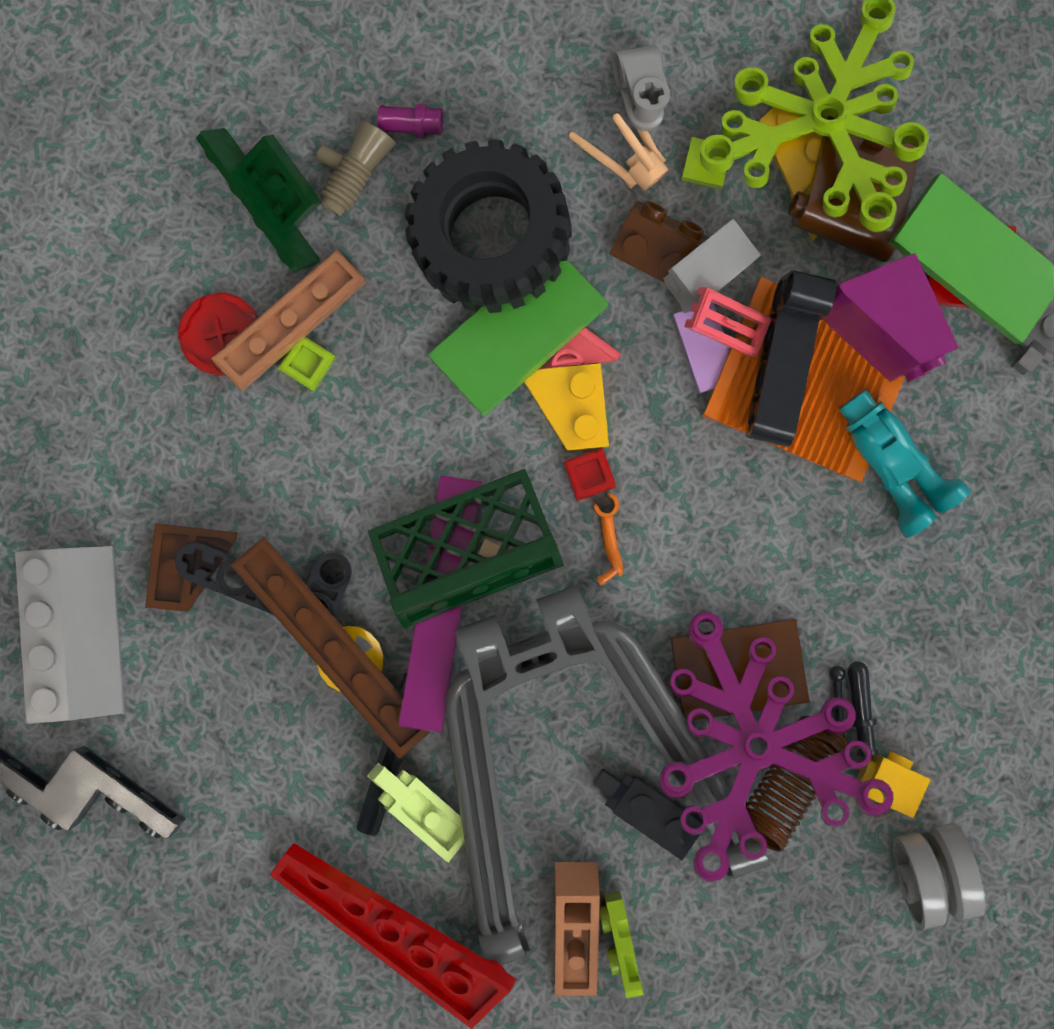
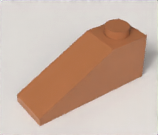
M555 862V996H597L600 904L597 862Z

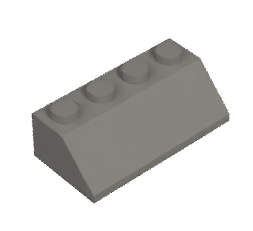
M114 546L15 552L26 724L71 721L125 713Z

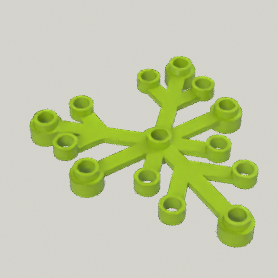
M865 0L863 2L860 14V23L863 27L846 62L835 42L834 29L826 24H819L812 28L809 47L813 52L821 54L835 82L830 94H828L818 74V62L811 57L798 59L793 69L794 82L799 86L805 87L811 100L768 86V76L759 68L747 67L739 71L735 77L734 95L740 103L749 107L764 103L801 117L772 127L747 118L741 111H728L722 117L721 131L723 135L709 136L701 145L700 161L702 166L710 173L721 174L731 168L734 160L755 153L753 159L749 160L744 166L743 179L749 187L760 188L768 182L769 165L779 144L811 132H816L819 135L830 138L843 165L833 187L824 194L822 204L824 212L831 217L844 215L848 210L849 193L853 187L861 202L859 213L861 224L872 232H879L889 228L894 221L897 209L896 202L892 197L898 196L904 191L907 175L900 167H885L860 158L848 133L892 148L895 156L904 162L915 161L924 155L929 141V134L924 126L916 122L903 123L895 130L857 117L873 110L880 114L892 112L897 104L898 91L890 84L878 85L870 93L850 100L847 99L853 89L887 77H891L894 80H905L912 73L914 58L909 52L903 50L895 51L889 58L863 67L878 34L888 30L893 24L896 10L893 0ZM823 36L826 37L828 40L821 42L816 40L815 38ZM903 63L907 67L897 68L894 64ZM803 69H808L813 73L809 75H804L799 71ZM754 89L756 92H747L745 90ZM887 96L891 101L882 102L878 97ZM825 116H832V117H834L835 119H834V120H827V119H824L823 117H825ZM731 122H737L741 126L738 128H730L727 125ZM903 144H912L915 148H907ZM713 156H721L724 159L716 161L710 158H712ZM752 170H760L764 174L759 177H754L750 175L749 172H751ZM895 178L900 183L898 185H890L886 182V179ZM872 182L879 184L881 192H876ZM838 198L842 200L843 204L834 206L830 204L829 200ZM872 213H879L884 218L875 219L869 215Z

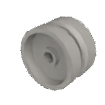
M953 822L933 827L929 833L928 841L917 831L894 837L893 854L901 890L911 917L921 931L944 926L948 918V912L959 922L980 918L984 915L985 898L979 868L966 835L959 825Z

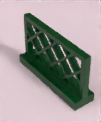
M526 469L514 472L368 530L391 598L389 600L392 609L404 629L564 566ZM520 484L523 485L526 495L519 509L500 502L505 490ZM474 502L488 506L479 525L460 518L465 507ZM530 505L532 507L534 515L527 513V510ZM495 510L515 517L506 535L487 528ZM436 517L448 522L439 541L421 534L426 522ZM522 520L538 525L543 537L528 543L514 539ZM456 525L475 532L466 551L447 544ZM396 533L409 537L399 556L384 551L381 539ZM483 535L502 542L497 554L488 559L474 555ZM417 541L435 548L426 567L407 560ZM443 551L462 558L457 570L447 575L434 571ZM388 561L395 563L392 571ZM403 567L422 574L416 587L399 593L396 581Z

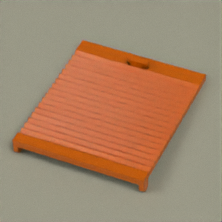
M764 277L758 278L747 307L769 317L777 284ZM742 318L741 324L756 331L757 323L747 318ZM820 320L794 440L789 447L772 443L768 444L861 483L869 464L855 447L851 431L848 432L845 429L849 423L839 411V408L866 389L876 403L882 401L885 405L884 408L891 411L905 377L903 376L891 382L888 381L847 341L837 334L833 328L828 326L827 322ZM736 333V339L751 345L752 339ZM764 341L757 358L748 357L730 348L701 417L710 421H717L746 434L747 420Z

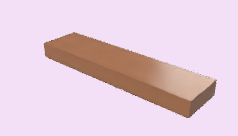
M336 250L211 358L212 362L242 393L366 284L365 278Z

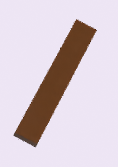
M264 536L230 564L399 759L430 733V731L399 727L403 696Z

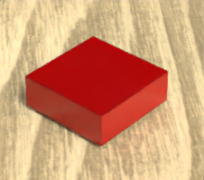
M603 448L563 462L576 501L617 487Z

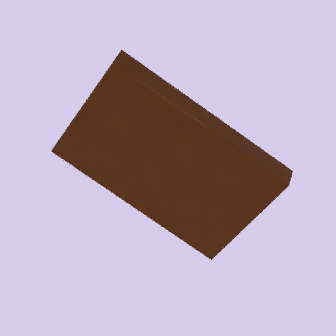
M796 619L723 629L720 641L739 684L750 661L749 650L752 642L759 637H766L771 639L776 646L775 657L771 663L766 665L751 702V711L764 709L768 699V684L773 678L779 676L788 678L794 686L793 696L784 706L810 702ZM713 631L704 632V633H702V634H704V635H709V634H711ZM689 635L670 638L675 671L688 669L693 672L696 680L722 690L705 649L695 646L691 642ZM766 645L755 647V653L758 657L767 658L770 656V649ZM686 676L677 678L678 688L681 690H686L692 685L690 679ZM775 684L772 687L775 696L784 698L788 695V689L785 685ZM680 697L682 713L686 720L689 714L698 708L709 711L713 717L732 715L693 697ZM698 715L695 716L692 719V721L706 718L704 716Z

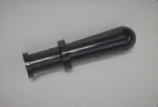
M855 661L849 665L847 672L852 704L856 712V719L852 727H856L857 740L869 746L871 755H877L879 753L875 746L873 725L877 724V718H872L869 670L863 662ZM861 749L857 751V756H865Z

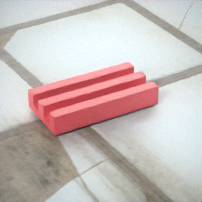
M699 286L696 295L700 296L698 303L692 304L690 311L694 312L693 317L686 320L684 327L748 357L757 358L772 318L708 287ZM713 302L757 323L756 331L709 309L710 303ZM707 318L752 339L751 345L703 324L704 319Z

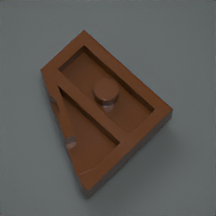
M155 523L145 608L189 612L205 587L180 576L175 566L177 552L188 542L196 540L207 542L229 552L237 540L238 532ZM198 549L192 555L185 554L184 559L190 562L188 569L191 571H196L200 566L212 570L207 577L211 579L223 561V558L216 556V563L214 565L205 562L202 559L203 552Z

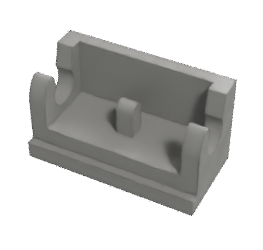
M733 218L668 270L669 274L663 279L668 289L680 303L681 309L684 313L690 311L692 304L698 303L700 296L696 295L699 286L708 287L718 292L761 255Z

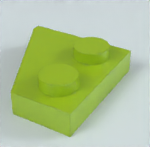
M621 891L604 894L606 906L599 908L603 933L612 932L615 948L607 950L612 976L621 974L626 999L642 996L644 994Z

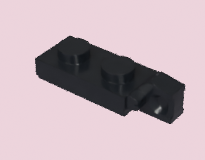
M602 768L594 779V785L610 796L605 805L612 810V813L683 861L700 836V834H688L683 830L681 826L683 808L637 776L632 777L628 773H625L620 781ZM688 814L685 818L686 824L692 829L699 828L703 823L691 814Z

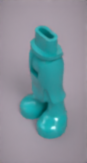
M865 389L842 405L839 411L849 423L845 429L848 432L851 431L855 447L880 478L883 490H888L899 510L897 525L903 536L909 538L926 529L936 519L932 509L908 485L907 482L909 480L915 479L927 501L937 513L948 511L960 504L970 495L971 490L960 479L942 478L928 463L930 458L917 448L902 422L891 411L884 408L885 405L882 401L876 403Z

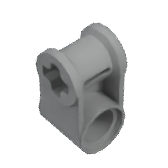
M650 45L614 52L612 55L613 76L616 86L620 90L629 123L635 129L641 131L656 129L662 122L664 108L670 99V89L664 75L658 47Z

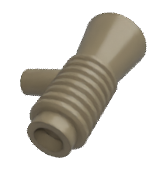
M361 120L347 156H343L323 145L318 150L316 158L335 171L331 175L330 180H328L327 185H325V190L321 191L323 198L320 205L338 217H341L344 211H350V207L354 204L353 202L357 200L356 197L360 195L359 192H362V187H365V182H368V177L372 176L371 171L396 145V142L376 126Z

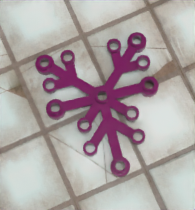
M701 612L691 619L688 635L695 646L705 649L722 690L696 680L693 672L688 669H679L672 674L670 688L679 697L690 696L733 714L740 730L714 720L711 713L705 709L698 708L693 710L687 719V728L691 734L697 737L708 736L733 748L688 766L681 762L667 764L660 773L659 786L667 797L682 799L690 794L695 782L740 764L741 766L728 798L703 808L692 806L682 813L681 826L686 833L691 835H698L705 830L706 826L718 822L710 844L703 846L695 854L693 868L696 875L706 882H717L726 875L730 864L726 850L734 829L740 839L739 850L744 858L758 860L765 854L767 842L760 833L756 832L745 807V802L758 770L765 769L772 764L810 780L822 807L821 818L830 827H839L849 818L847 804L837 798L834 790L855 798L859 810L868 816H880L888 811L893 804L894 796L891 787L886 782L880 779H869L862 782L841 773L850 768L862 769L869 763L871 750L866 743L853 741L846 746L844 751L817 762L782 748L822 731L833 735L846 733L853 726L856 719L853 705L846 699L832 698L824 703L818 714L774 731L784 704L790 701L794 693L792 682L786 677L779 676L773 678L768 684V699L757 724L750 705L766 665L771 663L775 657L776 646L771 639L766 637H759L752 642L749 650L750 661L739 684L720 641L723 633L721 620L713 613ZM702 622H709L713 625L714 631L709 635H704L699 632L698 625ZM766 645L770 649V656L767 658L758 657L755 653V647ZM680 676H686L690 679L692 685L686 690H681L676 687L675 680ZM775 684H783L788 689V695L784 698H779L773 694L772 687ZM835 707L843 709L846 713V720L842 722L833 720L830 714L831 709ZM695 716H704L708 720V727L704 730L694 728L692 719ZM756 739L763 741L766 751L763 754L753 753L750 749V742ZM851 748H859L864 752L865 759L863 762L856 763L851 760L849 756ZM671 773H682L685 777V783L681 787L672 786L668 780ZM875 788L882 792L884 799L881 804H874L869 800L868 792L870 789ZM828 806H839L843 812L842 819L839 821L831 820L827 815ZM688 814H699L703 820L702 825L697 829L690 828L685 821ZM755 838L760 842L761 851L758 854H750L746 851L744 844L747 839ZM710 854L717 856L720 860L719 869L716 871L707 870L703 865L705 856Z

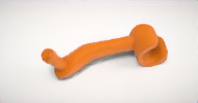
M606 493L614 506L610 513L601 512L595 502L593 503L595 513L601 517L606 557L612 566L611 569L597 577L596 580L600 586L605 585L615 575L618 574L621 577L623 574V564L617 545L613 515L616 514L619 508V501L611 493Z

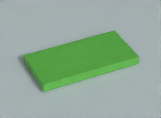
M942 173L934 176L888 242L906 257L916 253L924 272L1015 345L1025 341L1054 298V264Z
M568 260L560 262L562 272L555 282L548 279L544 283L546 292L537 299L531 293L523 297L524 306L513 309L511 303L502 304V311L497 313H489L486 306H482L428 354L434 364L483 417L489 414L609 307L607 300Z

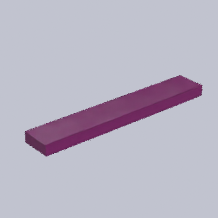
M440 475L436 503L482 486V482ZM474 502L467 505L460 518L476 524L479 503ZM437 517L434 518L430 538L439 541L448 522ZM456 525L447 544L466 551L474 532ZM428 546L425 567L435 549L432 546ZM443 551L434 571L444 575L455 572L462 558ZM462 606L415 624L399 727L442 733L446 695L450 686L457 643L455 629L459 628Z

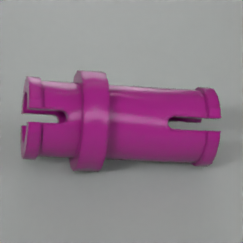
M416 104L415 108L380 105L378 109V128L383 132L415 133L416 138H425L426 134L441 135L443 133V108H427L426 104Z

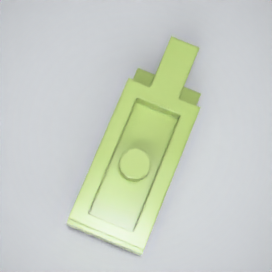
M377 763L367 777L384 791L378 798L384 805L383 808L443 860L449 863L465 843L461 816L412 774L409 775L403 769L396 777L387 768Z

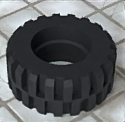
M490 139L488 146L479 147L477 140L465 143L466 150L455 153L454 149L451 148L442 153L444 158L442 163L437 166L434 162H431L423 170L426 180L424 183L416 181L410 192L415 202L406 205L405 219L409 226L405 229L407 242L412 249V255L430 285L434 289H438L443 298L453 304L460 301L464 309L475 312L478 311L479 306H486L489 313L501 312V305L511 303L513 309L525 305L523 297L532 293L537 299L546 292L544 283L548 279L555 282L562 272L560 262L567 261L570 252L568 240L572 237V225L560 181L554 172H548L547 164L537 154L529 158L527 149L515 143L511 145L510 150L505 149L502 140ZM487 197H504L521 204L528 214L529 224L523 238L513 249L501 256L490 259L471 258L456 250L451 240L452 229L460 213L470 204Z

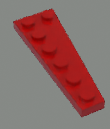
M294 842L269 874L470 1029H473L511 991L517 980L505 972L503 966L497 961L482 958Z

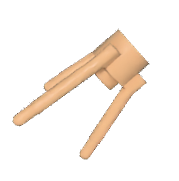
M618 113L613 115V121L635 151V154L626 162L630 167L629 171L577 133H569L568 136L573 142L620 176L630 189L638 184L643 191H646L669 171L668 167L664 164L666 159L658 151L649 132L637 129L645 145L643 147Z

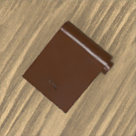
M828 116V117H827V120H834V119H835V118L832 117V116ZM848 133L860 158L885 167H900L907 175L904 191L900 195L892 197L897 206L892 225L886 230L872 232L860 222L861 202L853 187L849 193L848 210L844 215L831 217L824 212L822 207L824 194L833 187L843 165L830 138L823 136L812 181L803 192L797 191L790 203L788 215L792 216V226L878 261H888L896 250L888 242L905 219L918 159L912 162L901 161L895 156L892 148ZM903 144L904 147L915 148L912 144ZM895 178L886 179V182L890 185H898L900 183ZM872 182L876 192H881L879 184ZM838 198L829 200L830 204L834 206L843 204L842 200ZM872 213L869 215L875 219L884 218L879 213Z

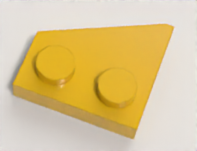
M601 363L538 369L524 381V384L553 427L566 451L609 447Z

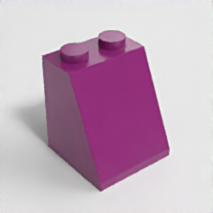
M916 253L838 284L831 311L826 318L822 319L890 382L903 376L907 383L931 373L932 370L947 364L945 356L959 348Z

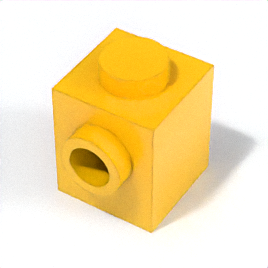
M891 751L887 758L878 754L873 755L872 760L859 770L857 780L862 782L869 779H880L886 782L891 787L894 796L893 804L890 808L911 818H914L931 779L911 770L913 761ZM875 788L869 790L868 798L879 803L883 802L884 797L880 790Z

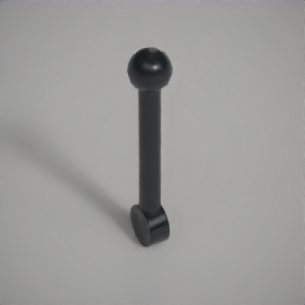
M833 666L829 671V677L834 684V698H843L842 680L845 678L846 673L841 666ZM835 707V721L842 722L844 721L843 709Z

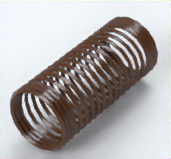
M801 716L798 721L808 718L810 716ZM822 731L805 738V741L800 740L782 748L793 752L792 749L797 750L805 758L817 762L829 757L827 754L832 756L844 751L847 742L842 734L833 735ZM796 743L801 744L805 749L798 747ZM772 764L769 766L770 770L765 772L766 776L762 777V783L757 785L758 789L753 791L754 795L750 796V802H747L745 806L756 832L765 838L767 848L782 852L787 846L786 844L789 843L788 839L792 838L791 833L796 831L795 826H799V820L804 818L803 813L808 812L807 807L812 805L811 801L815 800L816 797L814 790H811L802 783L804 782L812 786L808 778L787 770L794 776L792 777L783 772L781 767ZM777 775L783 776L786 780H788V781H789L790 783H792L793 785L789 784V783L786 782V781H783V780L780 779ZM773 781L780 783L783 787H785L786 789H788L790 792H792V793H794L795 795H797V796H799V797L805 799V800L807 801V803L802 802L800 799H798L796 796H794V795L791 794L790 792H788V791H786L785 789H783V788L777 786ZM770 788L777 790L779 793H781L789 800L793 801L796 804H799L803 809L797 808L787 799L774 793ZM798 788H800L801 790H803V791H805V792H808L812 797H809V796L805 795V794H804L802 791H800ZM766 794H768V795L774 797L776 800H778L779 802H781L783 805H785V806H787L788 808H790V809L796 811L800 816L793 814L791 811H789L788 809H786L784 806H782V805H780L779 803H777V802L771 800ZM763 801H765V802L771 804L772 806H774L776 809H778V810L781 811L782 813H784V814H786L787 816L791 817L795 822L788 820L785 816H783V815L780 814L779 812H777V811H775L774 809L768 807ZM760 808H762V809L768 811L769 813H771V814H772L773 816H775L776 818H778V819H780L781 821L787 823L791 828H788V827L784 826L783 824H781L780 822H778L776 819H774V818L770 817L769 815L765 814ZM751 838V839H753L754 841H756L757 843L760 844V842H759L757 839Z

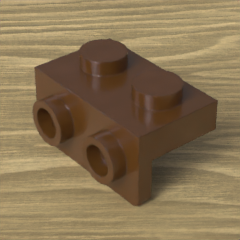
M636 201L609 254L664 282L663 278L669 274L668 270L709 237L704 235L705 231L699 225L688 220L679 222L669 217L667 210L657 203Z

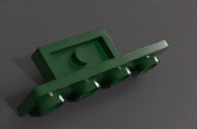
M226 129L201 131L196 139L204 149L206 157L217 167L228 182L231 192L241 200L253 217L255 225L264 232L277 250L280 260L293 272L315 266L320 259L297 227L322 201L275 136H263L245 156Z

